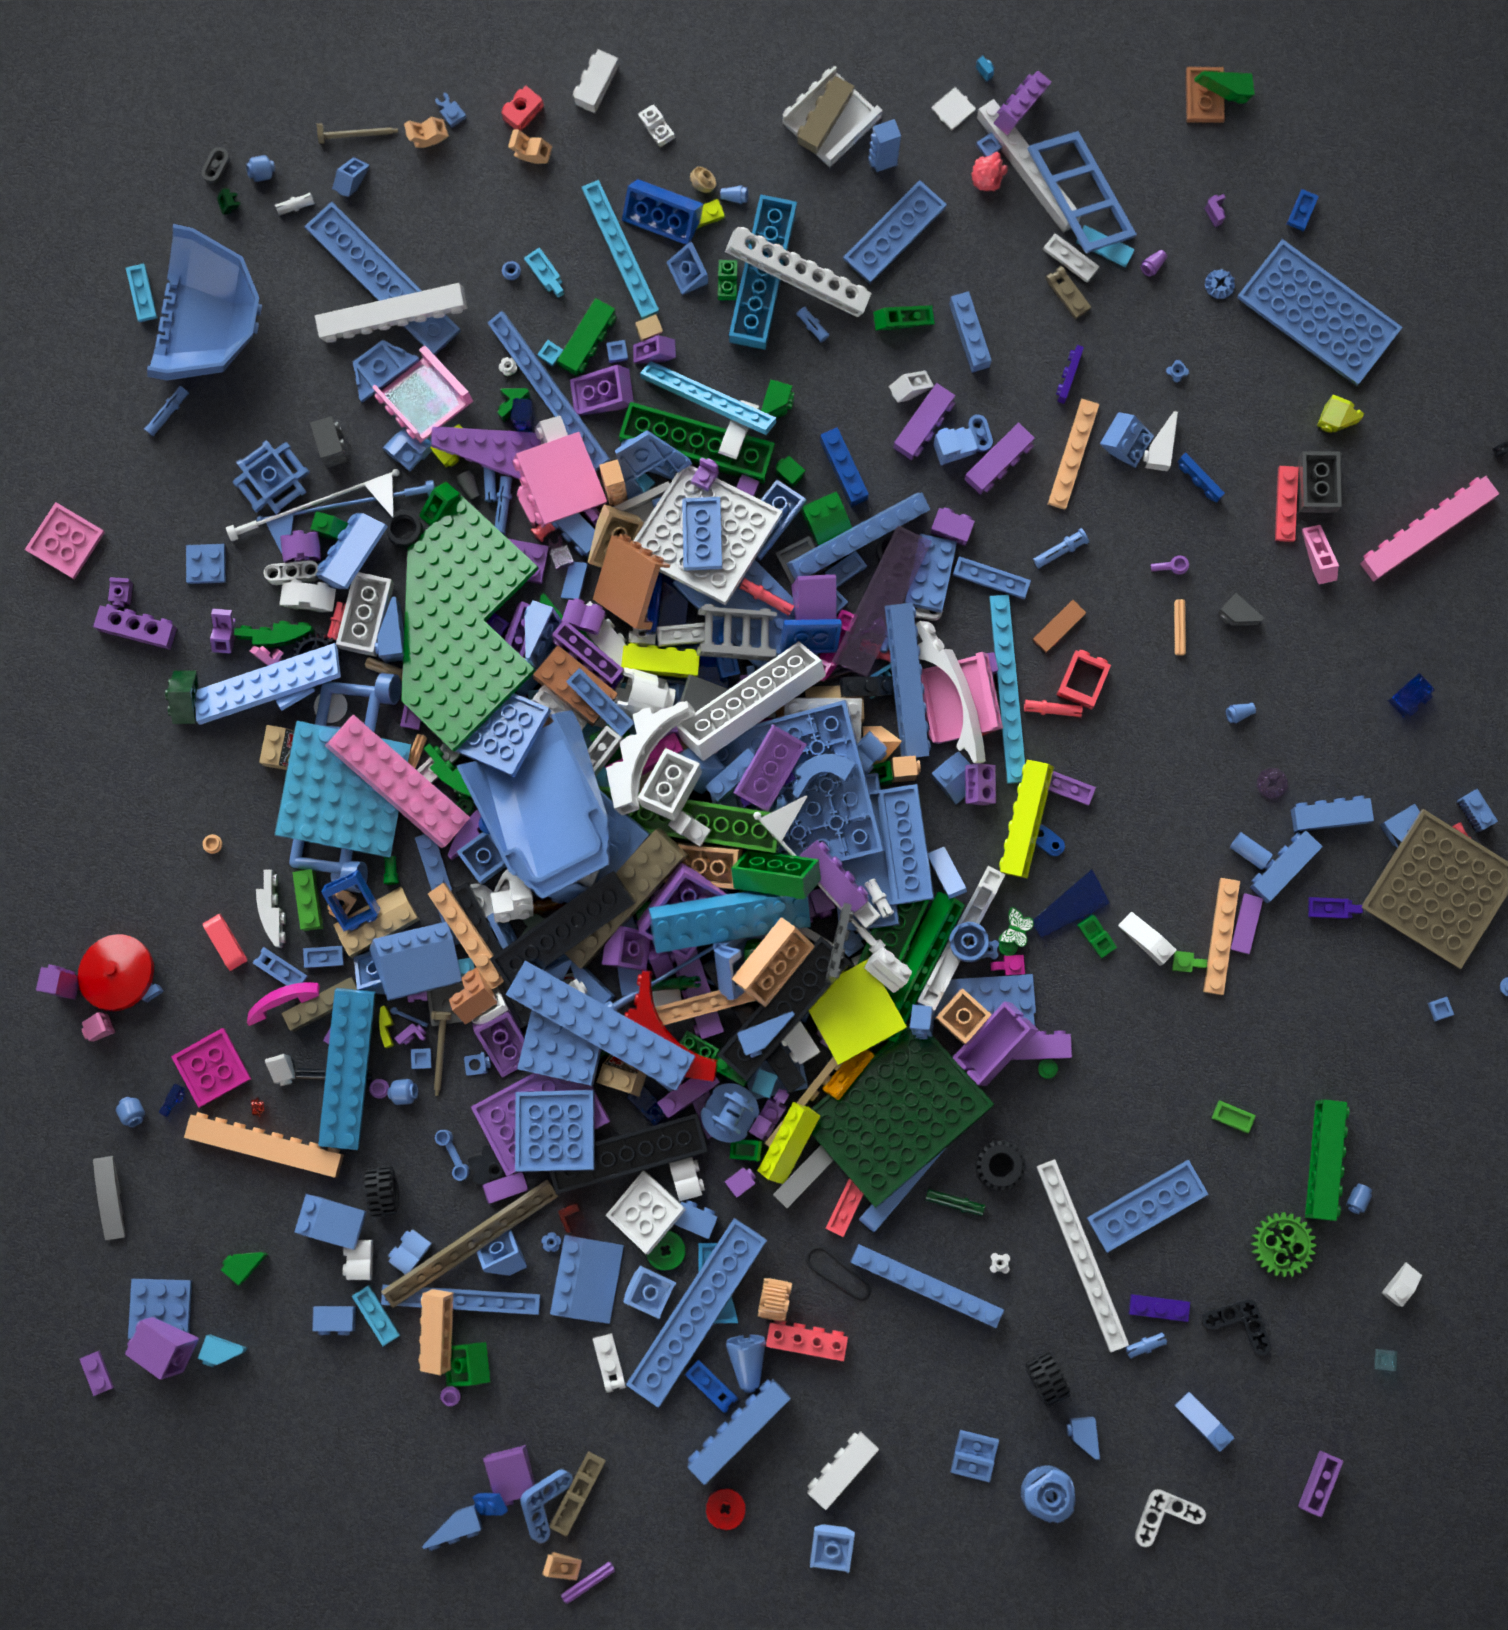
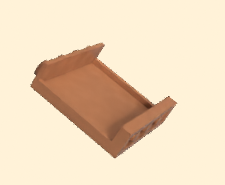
M620 534V536L611 535L593 600L635 629L651 630L653 622L645 618L660 567L670 568V565L664 561V558L652 554V550L641 547V543L630 540V536Z

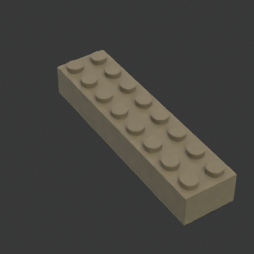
M661 828L654 830L616 872L636 903L566 952L565 955L580 969L587 967L601 952L620 926H624L675 871L680 862L682 863L689 855Z

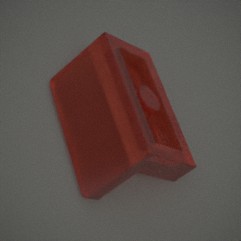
M579 1203L558 1211L567 1233L573 1231L568 1216L581 1211Z

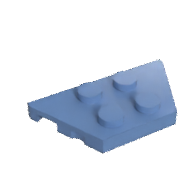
M382 340L353 361L360 401L363 403L375 394L372 388L374 385L382 389L420 361L418 356L411 355L403 349L394 347Z

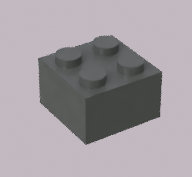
M332 416L311 422L310 425L320 458L326 468L348 462L347 455L350 454L344 439H341L344 437L339 422H335Z

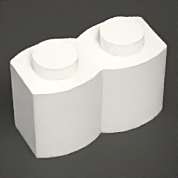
M689 1157L669 1163L679 1201L701 1196V1191L705 1190L702 1179L698 1180L696 1172L700 1171L697 1160L693 1161V1158Z
M358 1240L355 1250L344 1247L343 1254L347 1256V1264H343V1276H346V1280H372L373 1240Z

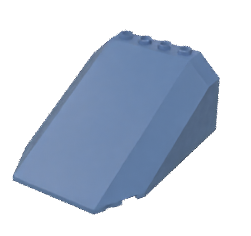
M572 710L551 715L554 722L541 729L515 777L478 761L457 766L508 871L525 882L524 884L532 888L542 899L610 864L608 817L581 727Z

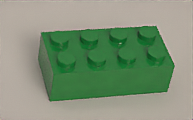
M748 849L731 867L733 888L741 889L742 891H755L761 894H774L780 897L787 896L794 897L795 899H805L821 880L819 859Z

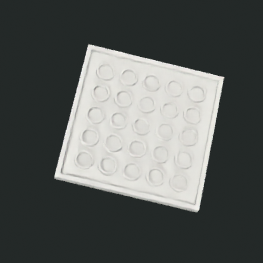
M690 465L676 474L634 541L641 543V547L652 550V554L664 558V561L670 565V568L660 567L659 572L726 605L782 517L783 511L717 478L709 491L692 485L691 479L696 473L697 468ZM720 497L722 569L684 571L682 498Z

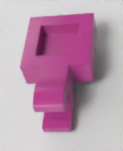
M1024 955L1003 956L1004 962L990 963L991 971L1004 970L1005 976L1025 974Z

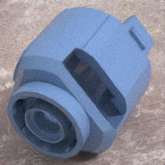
M1045 1465L1033 1469L1026 1475L1021 1486V1498L1031 1514L1048 1522L1054 1521L1059 1523L1073 1513V1506L1075 1505L1074 1486L1067 1474L1057 1467ZM1043 1474H1046V1475L1043 1476L1041 1479H1039L1038 1481H1036L1034 1484H1031V1483L1034 1482L1036 1479H1038L1039 1477H1041ZM1053 1491L1057 1494L1056 1500L1053 1498ZM1046 1497L1049 1498L1052 1501V1503L1048 1502L1046 1500Z

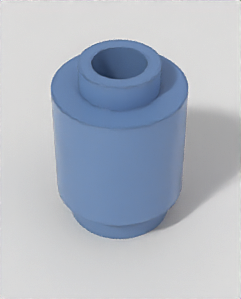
M1358 1183L1353 1188L1346 1203L1349 1206L1348 1210L1355 1214L1364 1213L1372 1197V1189Z

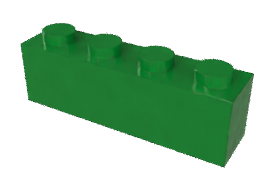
M595 298L557 360L559 367L577 377L580 372L583 373L586 370L588 359L596 354L598 349L596 346L605 339L607 335L606 330L609 325L612 326L616 321L615 308Z

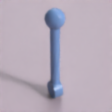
M396 1007L390 1010L393 1015L398 1014L424 1027L428 1026L427 1023L398 1011Z

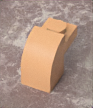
M430 117L423 123L413 121L404 123L406 136L409 141L414 142L417 148L435 145L449 137L444 120Z
M513 130L508 146L515 152V157L537 164L548 163L552 146L542 138H529L520 130Z

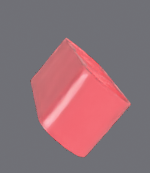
M221 914L203 923L204 929L230 971L247 962L245 954Z

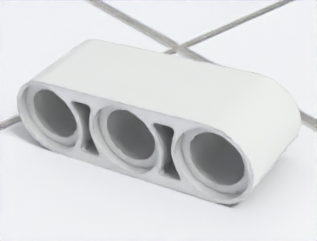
M314 561L270 564L264 569V577L272 585H283V583L291 582L292 579L300 580L302 583L314 582L319 579L315 576L318 572V565ZM312 567L316 568L314 574H307L308 569ZM296 569L297 573L295 576H288L290 570ZM278 571L277 577L270 578L271 572Z

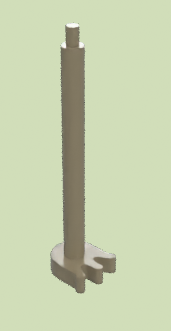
M317 124L319 144L325 143V139L388 135L398 132V129L392 128L324 132L323 124Z
M432 1011L431 1018L433 1020H440L434 1082L435 1096H439L442 1080L446 1020H451V1013Z

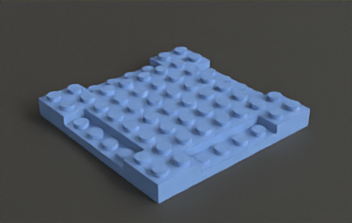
M846 700L758 723L714 753L726 768L747 748L752 749L756 753L772 725H775L807 744L792 769L796 780L802 778L796 774L798 768L815 756L835 754L851 760L858 766L849 781H845L833 773H823L811 782L804 794L807 798L785 834L783 842L796 856H799L816 840L820 843L824 842L830 849L828 852L832 857L836 856L841 862L885 851ZM796 780L782 787L779 794L785 797L787 805L800 799L792 794L794 791L792 787ZM734 792L722 803L718 802L711 795L713 804L767 812L755 804L744 807L739 796ZM780 844L778 854L790 855ZM743 848V854L748 850L747 848Z

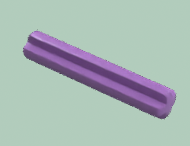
M608 1562L561 1595L566 1604L570 1603L615 1571L614 1566Z

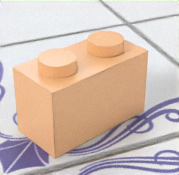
M916 756L892 758V783L916 780L917 775L921 772L920 761H916Z

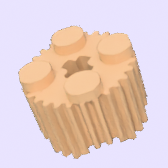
M764 1278L758 1317L785 1321L792 1283Z

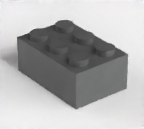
M1302 451L1299 455V512L1337 513L1342 507L1340 452Z

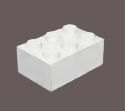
M665 748L638 796L640 805L672 821H676L702 774L700 763Z

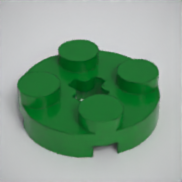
M668 1231L649 1255H646L651 1265L655 1268L671 1270L679 1266L683 1261L685 1245L679 1235ZM669 1245L671 1254L663 1256L660 1248Z

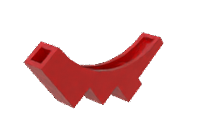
M642 971V974H639L637 979V986H640L639 994L636 993L634 1005H637V1009L630 1008L628 1012H625L624 1016L695 1055L696 1057L685 1077L714 1082L716 1080L718 1060L703 1057L690 1051L670 1034L661 1021L654 1004L652 971Z

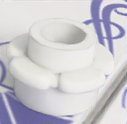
M504 358L501 360V364H499V370L504 375H512L517 371V363L513 358Z

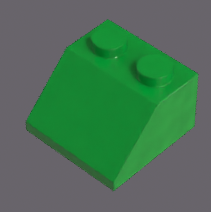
M771 379L761 411L776 417V419L786 415L788 409H792L795 399L792 385Z
M486 1342L451 1346V1370L446 1372L447 1387L470 1386L490 1382Z

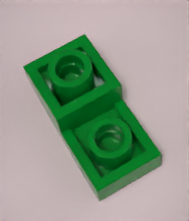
M719 260L718 300H736L737 260Z

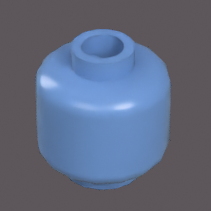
M262 155L250 158L249 163H246V169L249 178L259 182L271 179L272 172H275V165L273 160L270 161L267 156Z
M410 1079L395 1080L392 1082L391 1087L388 1088V1097L395 1105L411 1104L418 1097V1087Z
M125 1097L119 1101L120 1104L116 1108V1113L121 1123L129 1127L139 1125L145 1116V1111L139 1099Z

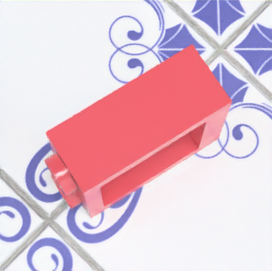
M1076 650L1057 692V696L1092 710L1111 665L1103 658L1097 657L1096 659L1084 650ZM1077 659L1103 669L1092 697L1066 687Z

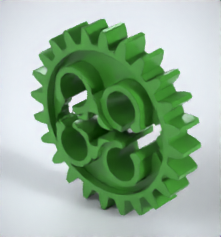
M1285 1212L1281 1213L1280 1218L1277 1213L1273 1214L1274 1219L1266 1216L1267 1223L1260 1221L1262 1228L1255 1227L1259 1233L1258 1235H1252V1237L1257 1239L1256 1242L1251 1243V1245L1257 1248L1252 1253H1258L1259 1255L1255 1260H1262L1260 1267L1268 1266L1266 1272L1270 1273L1274 1269L1275 1276H1278L1280 1271L1282 1277H1286L1287 1271L1290 1276H1294V1270L1297 1273H1301L1300 1267L1308 1268L1305 1262H1312L1309 1254H1315L1311 1250V1247L1316 1246V1244L1311 1243L1315 1236H1309L1312 1228L1305 1229L1307 1222L1300 1224L1301 1217L1293 1220L1294 1216L1292 1213L1287 1218ZM1278 1222V1230H1283L1287 1225L1291 1228L1289 1236L1286 1237L1283 1233L1279 1234L1282 1241H1287L1286 1249L1280 1248L1282 1242L1278 1236H1274V1244L1272 1246L1267 1245L1266 1238L1269 1235H1274V1232L1267 1229V1227L1274 1228ZM1295 1243L1301 1245L1300 1253L1293 1254V1257L1300 1260V1262L1293 1261L1289 1268V1259H1284L1280 1264L1276 1261L1278 1253L1281 1252L1284 1256H1288L1287 1250L1289 1253H1293Z

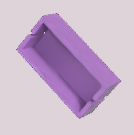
M1004 1001L952 1058L964 1070H968L967 1074L978 1085L987 1086L1037 1033L1038 1029L1027 1018L1023 1017L1024 1014L1013 1003Z

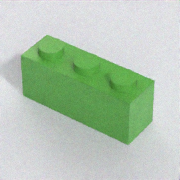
M309 869L292 872L300 929L304 932L323 929L315 871Z

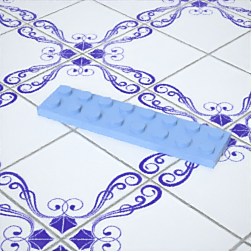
M333 643L198 689L195 702L196 721L201 725L340 678L337 646Z

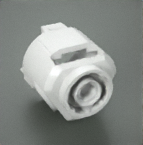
M624 667V676L629 678L625 689L615 688V692L618 695L614 702L633 721V714L642 709L651 708L656 713L660 709H667L673 706L675 689L669 688L666 680L658 678L654 674Z

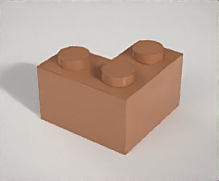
M477 967L472 971H468L461 978L465 989L455 993L449 999L452 1010L465 1025L497 1003L493 990Z

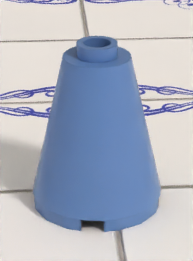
M744 1335L728 1339L726 1343L739 1387L744 1389V1392H754L760 1386L766 1343L765 1338L761 1335H750V1338H744Z

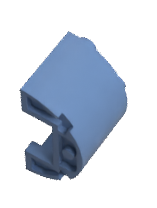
M767 934L713 943L719 991L728 1000H735L745 992L740 986L735 985L732 978L745 963L744 948L747 940H763Z

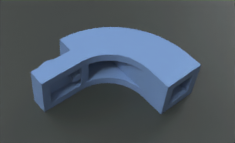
M835 754L815 756L803 763L796 771V774L802 778L800 780L797 779L794 783L792 794L802 798L811 782L823 773H833L843 780L849 781L858 765L845 757Z

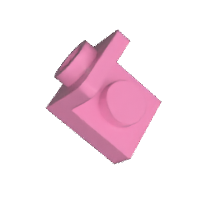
M253 646L249 651L267 666L280 662L283 652L276 648L270 654L263 646L260 648Z

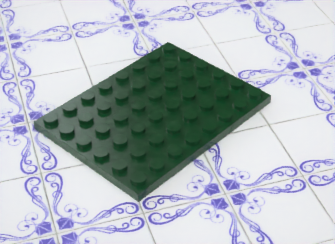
M909 1024L907 1028L902 1030L896 1043L889 1041L874 1054L871 1061L839 1100L828 1094L812 1108L813 1111L820 1115V1118L811 1134L871 1204L877 1208L994 1106V1103L933 1035L932 1037L928 1036L927 1039H918L916 1035L912 1034Z

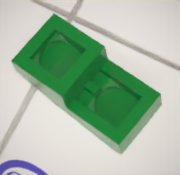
M1092 914L1077 924L1100 958H1103L1117 948L1095 915Z

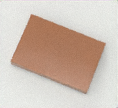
M1187 67V122L1223 123L1225 120L1224 98L1194 82V78L1202 71L1224 72V67Z

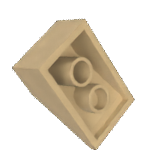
M603 505L596 523L588 563L602 568L611 535L620 536V534H625L631 537L630 540L634 541L644 522L637 515Z

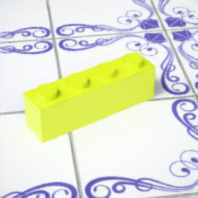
M629 643L628 646L623 645L621 667L623 669L624 667L659 676L688 678L689 675L698 677L700 656H697V652L694 649L677 651V648L674 647L658 649V646L647 645L646 648L639 647V644Z
M793 1102L757 1171L768 1180L784 1184L820 1115L809 1107Z

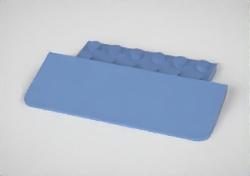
M867 774L865 777L885 851L843 861L841 867L846 872H851L856 879L854 882L859 887L863 886L867 892L868 890L864 884L866 882L870 883L869 880L875 878L882 893L886 894V900L894 913L892 915L888 914V917L883 918L876 904H873L871 901L872 897L868 892L869 903L881 915L867 928L872 929L900 925L897 905L934 899L918 785L914 784L881 790L879 774ZM837 907L838 920H839L841 910ZM853 914L854 920H855L859 925H862L861 922H860V921L855 917V915ZM848 922L847 929L856 931V926L852 922Z

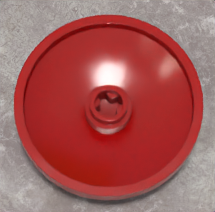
M117 934L104 937L95 942L86 951L78 969L80 991L89 1003L99 1009L121 1011L130 1008L145 996L151 986L154 976L153 958L146 946L131 936Z

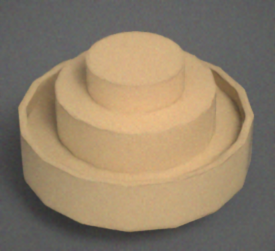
M696 167L691 172L690 178L696 190L710 193L716 187V180L709 170L703 167Z

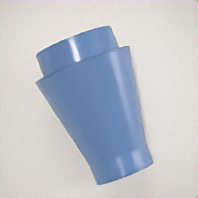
M743 185L721 188L720 198L721 200H728L739 204L747 203L748 188Z
M1253 703L1230 705L1229 708H1226V717L1230 723H1238L1256 713Z

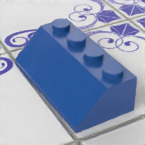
M637 179L628 185L622 220L687 245L691 242L701 221L704 204Z

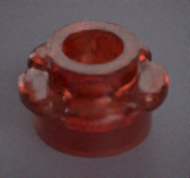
M258 1097L255 1100H251L252 1115L260 1117L261 1112H264L263 1100L259 1101Z

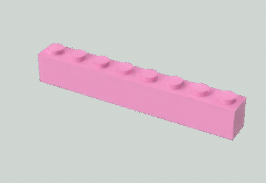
M1487 476L1482 479L1477 477L1469 483V488L1466 490L1461 488L1454 493L1455 497L1449 500L1447 498L1439 504L1440 508L1437 510L1432 508L1426 512L1424 519L1421 521L1416 519L1410 523L1408 530L1404 531L1401 529L1394 534L1395 539L1390 542L1387 539L1378 546L1379 550L1376 552L1371 550L1363 556L1364 560L1360 564L1372 581H1376L1495 499L1499 492Z

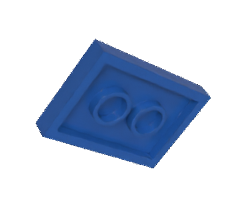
M841 619L784 620L780 652L783 653L797 642H800L812 653H837L842 626Z

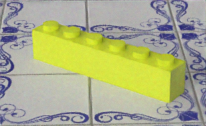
M1027 760L1026 764L1023 765V778L1017 789L1018 799L1013 805L1014 815L1008 826L1010 832L1008 839L1004 842V857L1001 858L999 863L1000 872L1004 874L1028 878L1054 767L1050 764Z

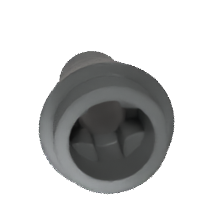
M470 470L457 476V483L470 500L480 496L474 474H471Z

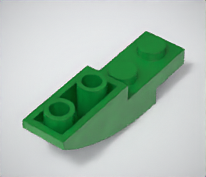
M279 621V623H273V631L268 627L252 629L251 626L242 625L240 628H235L234 636L237 639L252 640L253 646L258 648L261 646L264 648H274L301 641L302 636L308 638L309 633L314 634V629L312 626H309V623L299 622L298 625H292L288 621Z
M430 743L424 747V750L435 762L429 767L435 775L456 791L472 798L458 768L450 760L446 761L442 757L444 755L443 751L438 746L434 747Z
M686 1031L680 1041L683 1046L703 1057L718 1060L717 1072L746 1087L749 1080L746 1081L717 1055L721 1050Z

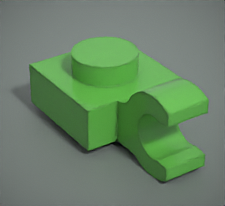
M1175 951L1173 954L1172 971L1192 973L1193 967L1207 968V960L1193 959L1194 953Z

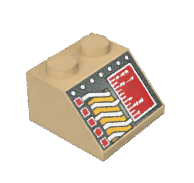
M267 725L259 763L266 767L287 770L294 730Z
M610 1055L602 1065L597 1083L639 1097L647 1074Z

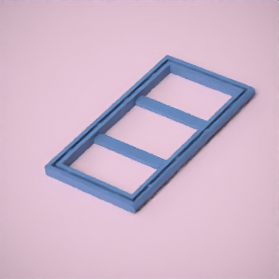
M1079 131L1027 147L1085 253L1132 239L1137 235ZM1074 143L1086 165L1052 176L1040 152ZM1090 172L1105 201L1072 211L1057 182ZM1110 207L1123 232L1089 242L1076 218Z

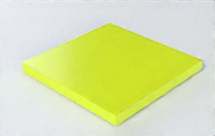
M868 959L843 972L839 979L831 985L809 1011L838 1065L907 1028L885 986L864 969Z

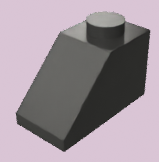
M1237 593L1218 612L1220 619L1231 626L1259 625L1264 619L1261 614Z

